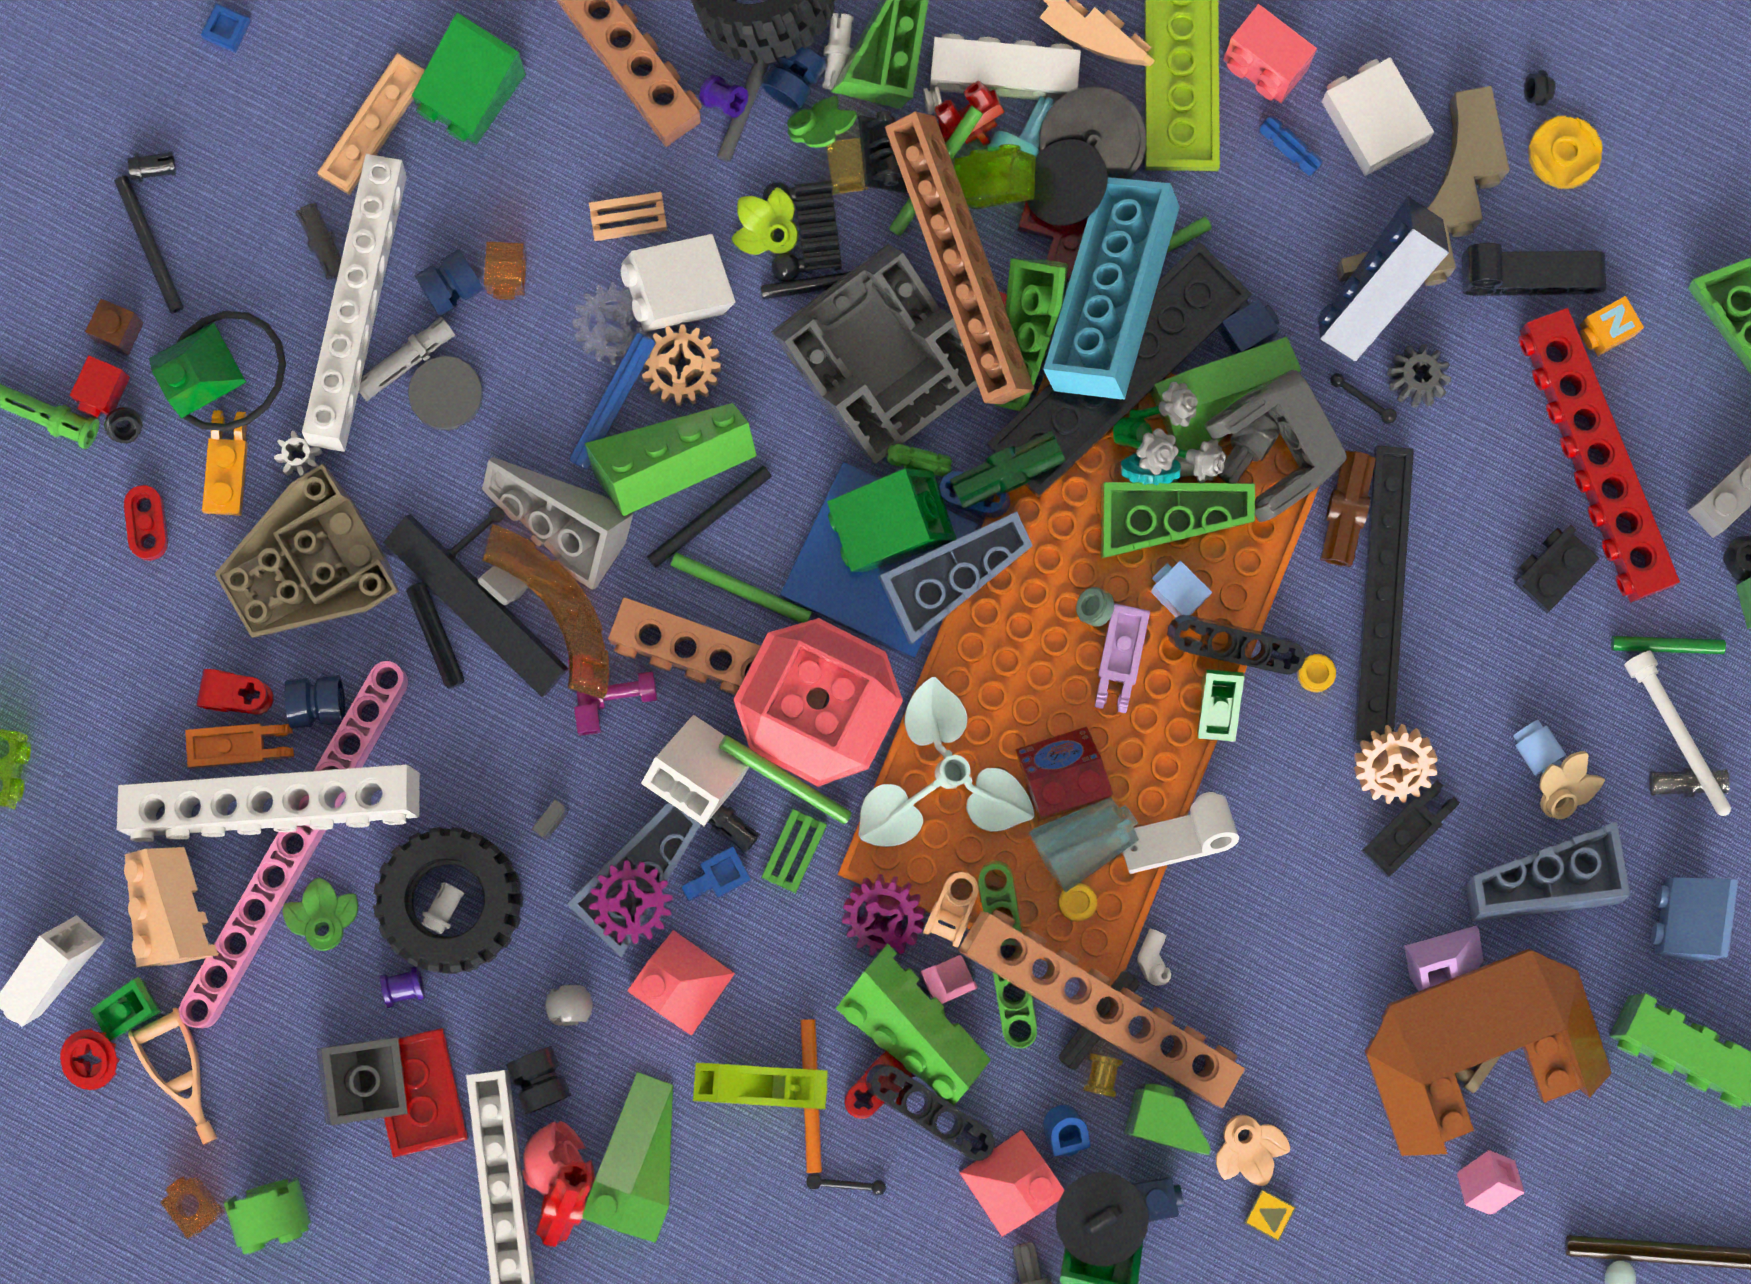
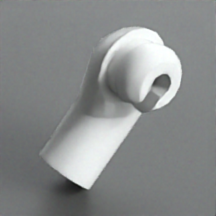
M1150 928L1138 954L1137 963L1149 983L1155 986L1165 985L1171 979L1170 968L1165 966L1159 953L1167 935Z

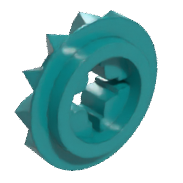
M1136 453L1123 459L1121 462V475L1133 483L1141 482L1144 485L1169 484L1180 477L1181 464L1176 459L1172 461L1170 470L1162 469L1158 475L1152 474L1149 469L1141 468L1139 466L1141 458Z

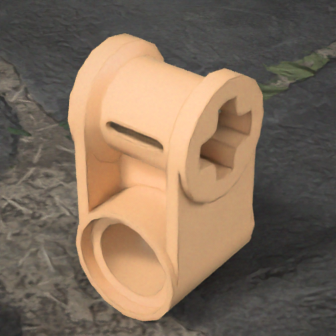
M959 872L949 877L938 902H935L924 928V934H936L952 941V946L958 948L971 916L969 915L978 896V883L969 873ZM966 879L972 885V895L967 900L960 901L952 896L950 888L955 880ZM938 920L955 926V929L939 924Z

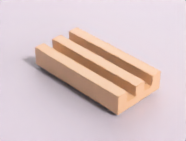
M662 192L589 202L595 241L667 231ZM656 204V207L598 215V212ZM658 216V221L600 229V224Z

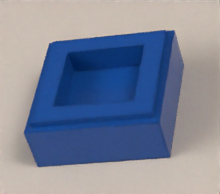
M216 3L202 30L201 37L206 41L236 53L251 20L246 15Z

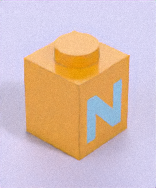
M1624 296L1587 316L1580 324L1582 329L1580 335L1587 348L1590 350L1594 349L1597 356H1600L1635 337L1644 326L1627 297Z

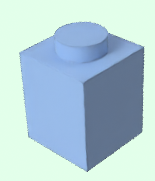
M1181 561L1173 568L1167 563L1152 578L1156 584L1153 586L1151 593L1175 617L1191 615L1212 593Z

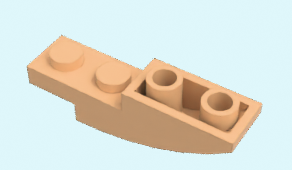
M1043 0L1049 7L1040 18L1076 45L1096 55L1118 62L1151 66L1155 60L1147 54L1151 46L1136 33L1129 38L1120 30L1125 23L1109 9L1103 14L1094 7L1085 18L1089 11L1077 0H1069V2L1066 0Z

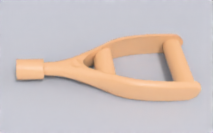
M173 1008V1012L135 1031L131 1029L128 1032V1036L144 1068L151 1078L193 1117L197 1124L195 1128L203 1145L217 1139L210 1122H206L203 1114L199 1056L190 1029L179 1016V1008ZM180 1026L189 1050L192 1070L166 1083L151 1064L141 1044ZM192 1087L190 1098L187 1099L179 1094Z

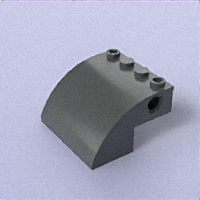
M890 244L884 246L771 331L823 406L850 439L874 464H877L888 455L887 450L891 445L903 444L978 387L953 315L939 308L905 254Z

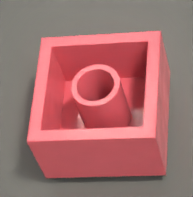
M1258 4L1231 37L1223 60L1227 62L1228 69L1239 78L1246 77L1256 85V90L1268 100L1275 99L1281 104L1308 71L1317 48Z

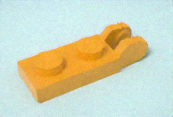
M213 410L211 423L225 424L224 412ZM237 412L234 421L245 418L246 412ZM247 425L234 429V440L223 439V431L210 430L211 438H208L202 512L204 514L242 515L248 443L246 442Z

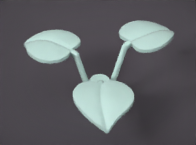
M931 677L911 697L905 712L904 723L908 736L915 744L925 746L934 742L936 750L944 757L935 768L936 780L910 799H908L906 792L897 785L883 784L872 789L863 800L861 806L858 835L864 842L881 847L897 846L908 842L917 835L923 824L921 812L913 805L939 786L953 789L964 783L966 788L973 792L966 803L970 819L977 827L990 832L1003 831L1033 819L1034 809L1025 789L1007 771L999 768H986L978 774L976 786L972 784L970 765L967 760L962 756L952 755V752L947 750L941 743H951L961 737L967 726L965 707L959 698L936 677Z

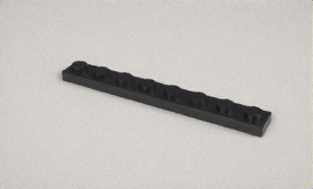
M1377 445L1374 451L1376 461L1372 479L1354 741L1358 742L1363 740L1371 743L1373 741L1371 735L1373 730L1379 735L1385 734L1386 725L1391 727L1392 732H1394L1414 456V449Z

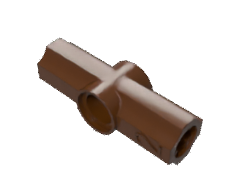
M1345 451L1346 461L1339 468L1336 489L1332 490L1326 512L1328 525L1320 560L1336 566L1351 567L1353 565L1360 529H1363L1370 506L1368 493L1376 458L1357 451Z

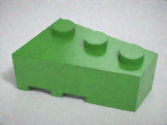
M880 0L831 92L898 109L910 101L914 93L928 0Z

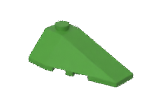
M1011 258L1005 310L1034 387L1065 298L1068 264L1045 259ZM1032 392L1005 404H995V406L1022 411L1027 406Z
M1284 337L1154 384L1151 396L1155 405L1158 406L1161 401H1164L1162 394L1169 389L1171 382L1185 383L1187 385V388L1197 397L1198 401L1196 416L1190 419L1189 425L1187 427H1182L1180 424L1175 426L1168 415L1163 416L1160 414L1168 435L1175 436L1176 441L1173 446L1186 451L1189 449L1199 450L1203 441L1209 442L1211 440L1205 428V423L1254 388L1290 370H1296L1300 373L1302 369L1288 338ZM1225 436L1218 438V439H1217V440H1218V443H1219Z
M639 1072L636 1073L589 1194L582 1219L656 1243L669 1208L672 1084Z

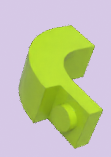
M695 1063L693 1101L825 1109L828 1070Z

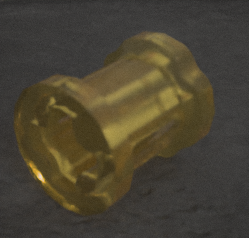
M1090 1053L1089 1059L1092 1060L1088 1084L1084 1085L1083 1091L1115 1098L1116 1091L1114 1090L1117 1071L1118 1067L1123 1066L1124 1060Z

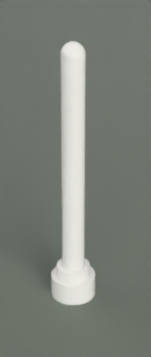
M1649 650L1635 656L1624 664L1631 678H1636L1638 683L1643 682L1717 814L1720 816L1728 815L1731 811L1729 802L1656 676L1658 674L1656 668L1658 662L1653 653Z

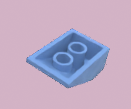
M1676 877L1664 880V885L1659 886L1656 896V906L1661 908L1659 923H1654L1651 933V944L1656 945L1655 954L1698 962L1728 957L1738 880Z

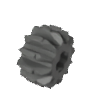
M1422 344L1417 353L1414 348L1407 346L1404 349V356L1396 354L1392 359L1396 367H1390L1387 371L1389 377L1396 379L1390 383L1389 390L1401 389L1402 392L1397 400L1403 402L1409 396L1411 397V407L1413 408L1418 407L1421 399L1428 407L1433 405L1434 396L1442 398L1446 394L1443 386L1451 382V377L1442 373L1449 368V362L1438 363L1436 361L1441 354L1440 350H1435L1431 356L1427 355L1428 348L1426 344ZM1418 370L1425 374L1420 383L1413 378Z

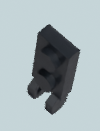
M1438 780L1421 794L1418 799L1414 798L1361 850L1387 878L1443 825L1441 822L1459 805L1460 802L1455 797L1448 799L1435 815L1424 806L1430 799H1433L1441 792L1443 785Z

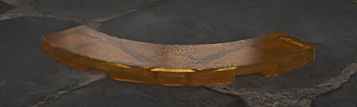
M492 524L488 533L482 561L495 565L521 580L535 592L551 611L563 634L568 651V688L604 699L609 682L608 651L605 650L601 634L603 630L602 625L585 592L558 561H551L535 548L536 545L508 529Z

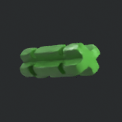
M903 444L891 445L887 450V461L891 465L900 467L903 465V467L908 469L933 471L934 475L938 476L947 475L952 471V459L948 455L939 453L937 456L935 452L915 447L910 449V447Z

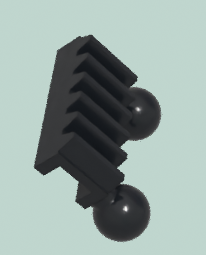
M831 180L796 184L790 188L782 182H772L767 185L763 191L764 200L767 201L772 191L778 187L785 191L793 202H796L803 258H797L791 253L777 255L772 262L773 275L778 280L785 282L796 279L799 273L810 274L812 270L829 268L842 270Z

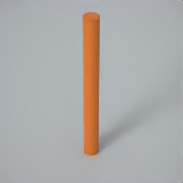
M816 1019L800 1020L802 1069L818 1070ZM804 1108L807 1173H822L819 1109Z

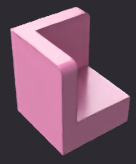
M961 955L920 972L931 999L936 997L941 1004L978 988Z
M1490 1150L1457 1173L1465 1205L1487 1214H1494L1524 1193L1515 1160Z

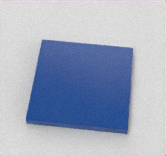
M843 462L786 580L780 597L915 659L927 632L913 644L908 643L878 576L935 549L867 572H851L850 567L846 566L841 556L840 548L842 544L839 535L833 530L829 522L828 513L830 509L827 501L880 478ZM947 510L957 539L976 530L977 523Z

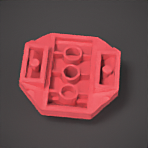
M820 618L768 632L734 698L749 749L781 769L817 787L868 770L903 702L886 651ZM820 690L828 695L829 703L825 708L816 710L808 705L807 698L813 691Z

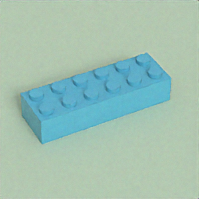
M1108 177L1104 198L1097 209L1088 217L1043 370L1054 391L1125 400L1180 208L1171 183Z

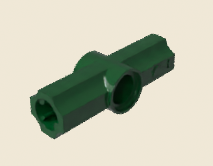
M1051 431L1017 448L1011 446L986 458L985 463L951 478L950 481L965 509L999 492L1000 494H1005L1030 482L1031 477L1066 460Z

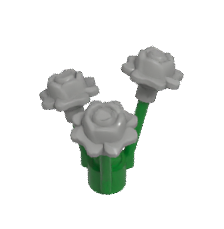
M1171 382L1169 389L1162 394L1164 401H1161L1158 406L1143 410L1132 409L1129 417L1121 418L1114 425L1113 437L1115 444L1137 449L1136 454L1141 458L1139 466L1143 469H1149L1154 475L1160 474L1162 469L1170 470L1175 456L1184 458L1187 463L1194 465L1193 474L1197 476V480L1200 483H1204L1207 479L1213 480L1214 476L1216 477L1224 470L1226 455L1222 451V447L1218 446L1217 439H1211L1209 442L1203 441L1199 450L1189 449L1186 451L1173 446L1176 441L1175 436L1165 434L1162 429H1155L1152 434L1151 426L1144 420L1146 417L1162 414L1163 416L1168 415L1173 425L1180 424L1182 427H1187L1190 419L1196 416L1198 401L1197 397L1187 388L1185 383Z

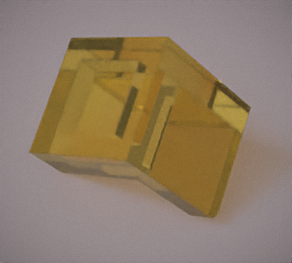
M860 138L839 140L827 145L826 155L832 184V194L869 190V187H865Z

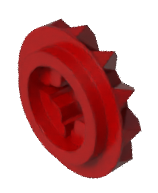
M92 1028L73 1033L65 1040L60 1053V1063L65 1076L72 1084L85 1090H95L107 1085L117 1075L115 1072L116 1067L121 1060L116 1056L115 1047L117 1044L111 1043L106 1038V1033L94 1031ZM91 1049L92 1055L102 1060L93 1064L92 1068L89 1061L78 1058L89 1053Z

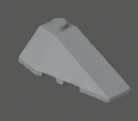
M494 457L488 460L482 490L512 521L519 520L533 534L530 539L538 547L544 545L557 558L555 564L562 572L594 590L626 544L633 513L622 516L614 503L602 495Z

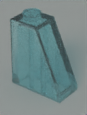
M1111 797L1028 832L1044 866L1065 893L1139 841L1134 826L1138 824L1136 818L1126 805L1119 808Z

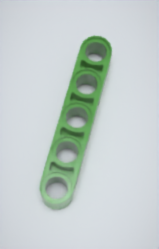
M993 860L982 867L979 874V889L983 912L991 914L998 907L1008 908L1012 912L1013 920H1015L1012 927L1022 933L1011 868L1002 861ZM999 869L1005 873L1007 882L1003 887L993 889L986 884L985 875L990 870ZM1012 938L1004 940L1001 946L1006 944L1015 946ZM993 972L1005 1041L1014 1048H1026L1035 1041L1037 1036V1020L1033 996L1025 992L1020 1000L1011 1001L1007 999L1003 989L1010 982ZM1016 1020H1024L1030 1025L1031 1031L1026 1037L1017 1038L1011 1034L1009 1027Z

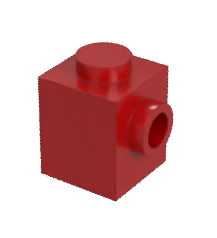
M88 355L69 396L79 404L77 409L95 418H98L100 413L108 415L112 410L116 409L130 377L122 369Z

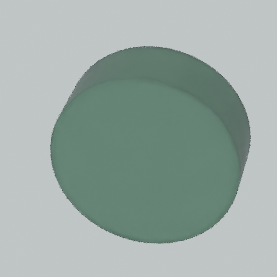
M1098 587L1086 589L1078 598L1076 605L1079 619L1096 627L1105 624L1111 618L1114 611L1112 595Z

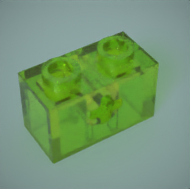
M1004 144L1000 145L999 150L996 151L973 150L970 151V156L955 158L954 169L968 207L982 209L1034 199L1036 156L1022 151L1019 145Z

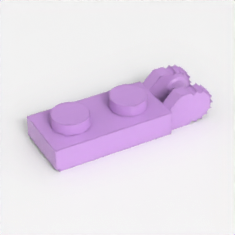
M1114 603V611L1109 619L1098 673L1100 681L1094 707L1103 709L1108 697L1109 680L1123 683L1117 707L1118 712H1127L1132 685L1136 684L1150 615L1149 610Z

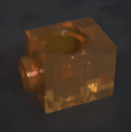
M486 242L484 286L488 294H493V298L513 300L515 295H525L527 251L524 243Z
M182 1176L165 1189L168 1196L160 1201L161 1205L187 1239L196 1237L225 1214L198 1177L186 1180ZM187 1194H193L199 1202V1208L192 1216L186 1214L182 1208L183 1198Z

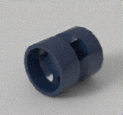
M803 47L796 50V55L790 58H786V56L778 57V66L771 67L761 82V88L777 102L794 110L802 109L811 94L809 85L817 84L827 68L826 62L818 54L809 48L804 49Z
M459 249L441 259V266L439 268L431 265L415 275L416 280L439 317L457 307V299L468 300L484 290Z
M340 675L323 676L316 680L315 685L308 678L285 681V708L290 728L312 727L317 718L321 724H341L345 717V696Z

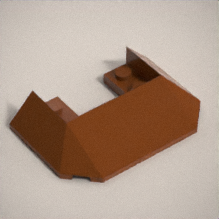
M1530 948L1388 1003L1381 1017L1383 1021L1375 1038L1370 1039L1365 1050L1366 1058L1401 1156L1448 1154L1444 1142L1474 1131L1455 1073L1523 1047L1539 1098L1544 1103L1579 1089L1590 1098L1612 1074L1578 970L1564 963L1552 960Z

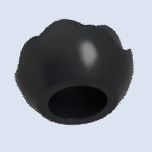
M1740 536L1733 539L1723 555V561L1731 576L1740 581H1745L1751 577V561H1747L1745 558L1746 555L1751 556V536Z

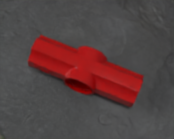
M571 1161L567 1166L560 1167L554 1184H548V1195L544 1194L541 1214L535 1234L542 1239L544 1245L556 1247L558 1243L567 1241L573 1225L579 1226L593 1174L587 1170L585 1163Z

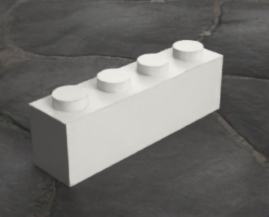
M944 34L942 37H934L930 87L933 91L934 87L938 86L939 91L964 93L968 86L976 81H980L989 91L994 89L999 97L1038 100L1041 96L1045 99L1047 97L1052 98L1055 102L1066 92L1078 87L1081 50H1073V47L1067 44H1053L1051 47L1036 46L1035 42L1019 40L1015 44L1000 43L999 39L993 37H981L978 41L964 40V37L958 34Z

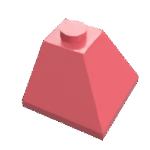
M673 930L648 960L627 991L692 1036L735 973Z
M1020 1130L995 1147L987 1158L976 1160L959 1172L1001 1236L1016 1229L1059 1201L1065 1191L1023 1130Z

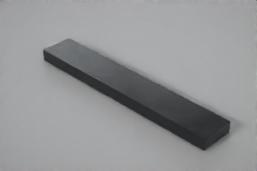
M411 514L406 515L383 542L541 697L547 695L569 669L514 614L481 586L478 579Z

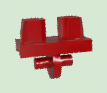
M976 81L964 91V95L970 103L969 105L958 111L952 100H946L935 107V113L939 121L938 125L945 143L971 105L980 110L983 116L965 143L969 144L977 138L984 146L991 142L987 132L998 126L995 118L1005 111L994 89L989 91L980 81Z

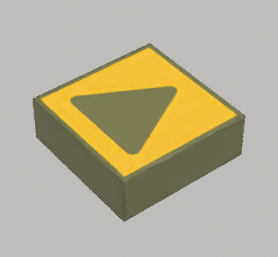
M1260 1189L1243 1223L1279 1242L1296 1207Z

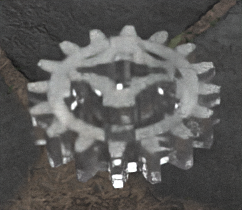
M611 282L609 291L604 292L603 288L597 285L596 296L592 297L588 293L583 295L587 304L586 306L576 305L575 310L581 318L573 319L572 323L575 328L582 329L575 334L577 342L587 341L583 346V351L586 354L595 350L596 361L600 362L607 355L610 358L611 364L615 365L617 356L622 355L624 357L635 334L642 333L650 338L651 336L643 331L640 321H638L635 333L629 328V322L634 318L632 309L633 298L631 297L630 289L625 286L622 292L617 291L615 282ZM609 301H619V302H620L618 305H606V304H605V302H609ZM591 314H594L597 319V325L590 334L589 319ZM604 315L613 321L619 320L622 331L614 326L608 327ZM608 342L621 343V345L618 346H607L606 344Z

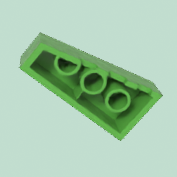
M1751 258L1694 278L1688 289L1751 374Z
M734 403L585 443L595 478L622 516H626L757 456L749 423Z
M1104 482L1101 484V559L1254 522L1255 484L1159 483L1158 485H1144L1143 483Z
M887 944L859 977L836 1009L850 1023L856 1025L872 1038L879 1047L885 1049L900 1061L908 1071L929 1085L937 1095L946 1099L954 1106L991 1059L959 1023L951 1024L943 1010L945 1007L936 997L929 999L916 984L919 978L910 968L905 971L893 959L897 953Z
M1646 993L1628 996L1609 1037L1619 1041L1616 1046L1617 1048L1636 1057L1640 1052L1652 1058L1651 1065L1668 1074H1672L1673 1070L1687 1076L1685 1082L1696 1089L1706 1092L1709 1087L1721 1094L1719 1100L1731 1107L1741 1109L1742 1105L1751 1106V1052L1728 1040H1726L1725 1044L1718 1041L1720 1036L1706 1026L1691 1023L1690 1026L1685 1024L1686 1015L1673 1008L1668 1009L1660 1005L1654 1007L1657 999Z

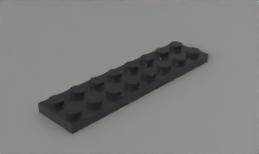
M1199 242L1158 281L1125 400L1057 392L1049 384L987 443V446L995 454L1011 446L1017 448L1028 443L1030 440H1034L1052 431L1066 461L1031 477V481L1025 484L1040 498L1097 444L1121 418L1125 417L1152 391L1154 384L1163 381L1218 329L1226 318L1230 317L1247 301L1252 293Z

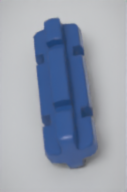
M1269 116L1259 128L1260 133L1268 140L1272 138L1274 140L1273 145L1293 163L1298 162L1300 164L1299 168L1305 174L1310 176L1315 173L1323 162L1322 158L1314 151L1309 152L1307 150L1308 146L1288 128L1283 129V123L1275 116Z

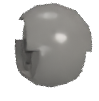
M563 985L559 989L552 988L547 995L545 1003L549 1019L554 1025L559 1026L578 1025L579 1022H586L591 1016L593 1008L591 995L582 985Z

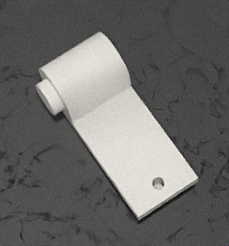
M1207 792L1198 796L1191 805L1190 815L1117 832L1129 874L1223 852L1235 846L1239 841V835L1225 796L1215 792Z

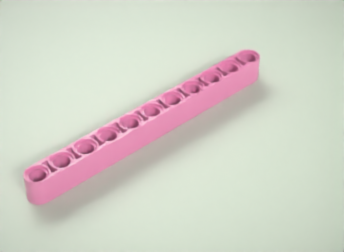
M382 661L372 668L314 771L363 767L408 686L406 673L396 663ZM387 671H395L398 674L397 684L391 689H383L380 686L381 676ZM368 704H377L379 707L378 717L371 722L363 721L361 717L362 709ZM350 736L359 737V750L352 755H346L343 751L344 741ZM345 792L337 796L335 808L339 807L346 796ZM309 795L304 796L300 800L299 810L304 809L308 805ZM310 825L297 826V831L278 832L215 942L218 955L205 959L181 1001L179 1016L187 1026L208 1028L219 1019L326 830L311 829ZM300 834L304 841L302 850L296 854L288 853L286 849L287 840L293 835ZM280 867L285 874L284 881L280 886L272 888L267 880L268 874L272 869ZM261 900L265 905V914L260 920L253 921L249 916V907L253 902ZM236 934H242L246 939V947L240 954L232 953L229 945L231 938ZM223 967L227 972L226 983L219 988H215L211 983V973L214 969ZM203 1000L208 1007V1013L202 1021L197 1022L191 1014V1009L197 1001Z

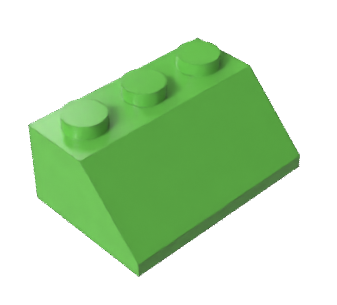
M1153 1083L1146 1084L1145 1089H1135L1124 1134L1196 1154H1210L1211 1147L1183 1099L1173 1097L1175 1089Z

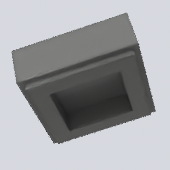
M554 799L532 830L543 839H549L568 814V809Z

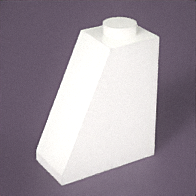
M77 915L40 935L0 992V1009L3 1010L5 1016L22 1027L41 1016L105 939Z

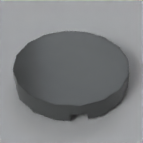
M440 356L427 360L416 369L409 382L408 398L413 412L422 423L436 430L451 431L459 428V426H463L465 423H469L475 418L482 405L483 388L478 374L468 363L456 357Z

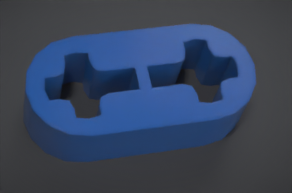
M953 471L943 477L940 483V493L946 502L954 508L989 518H996L1006 513L1010 506L1009 494H1000L999 492L996 494L1000 498L999 503L993 502L988 507L984 500L964 509L958 496L956 495L955 498L954 494L950 491V488L953 486L950 479L964 472Z

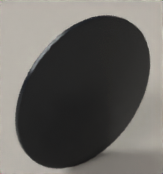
M1074 139L1055 142L1044 148L1034 158L1032 166L1028 168L1024 184L1028 206L1038 218L1046 223L1057 226L1078 223L1091 215L1104 198L1108 184L1107 167L1101 154L1086 142Z
M1097 1172L1078 1178L1064 1191L1056 1210V1227L1063 1245L1073 1256L1091 1265L1108 1266L1128 1259L1141 1246L1148 1229V1210L1143 1196L1130 1181L1113 1173Z

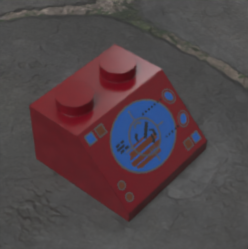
M1087 727L1015 749L1038 821L1110 799L1113 795L1102 758Z

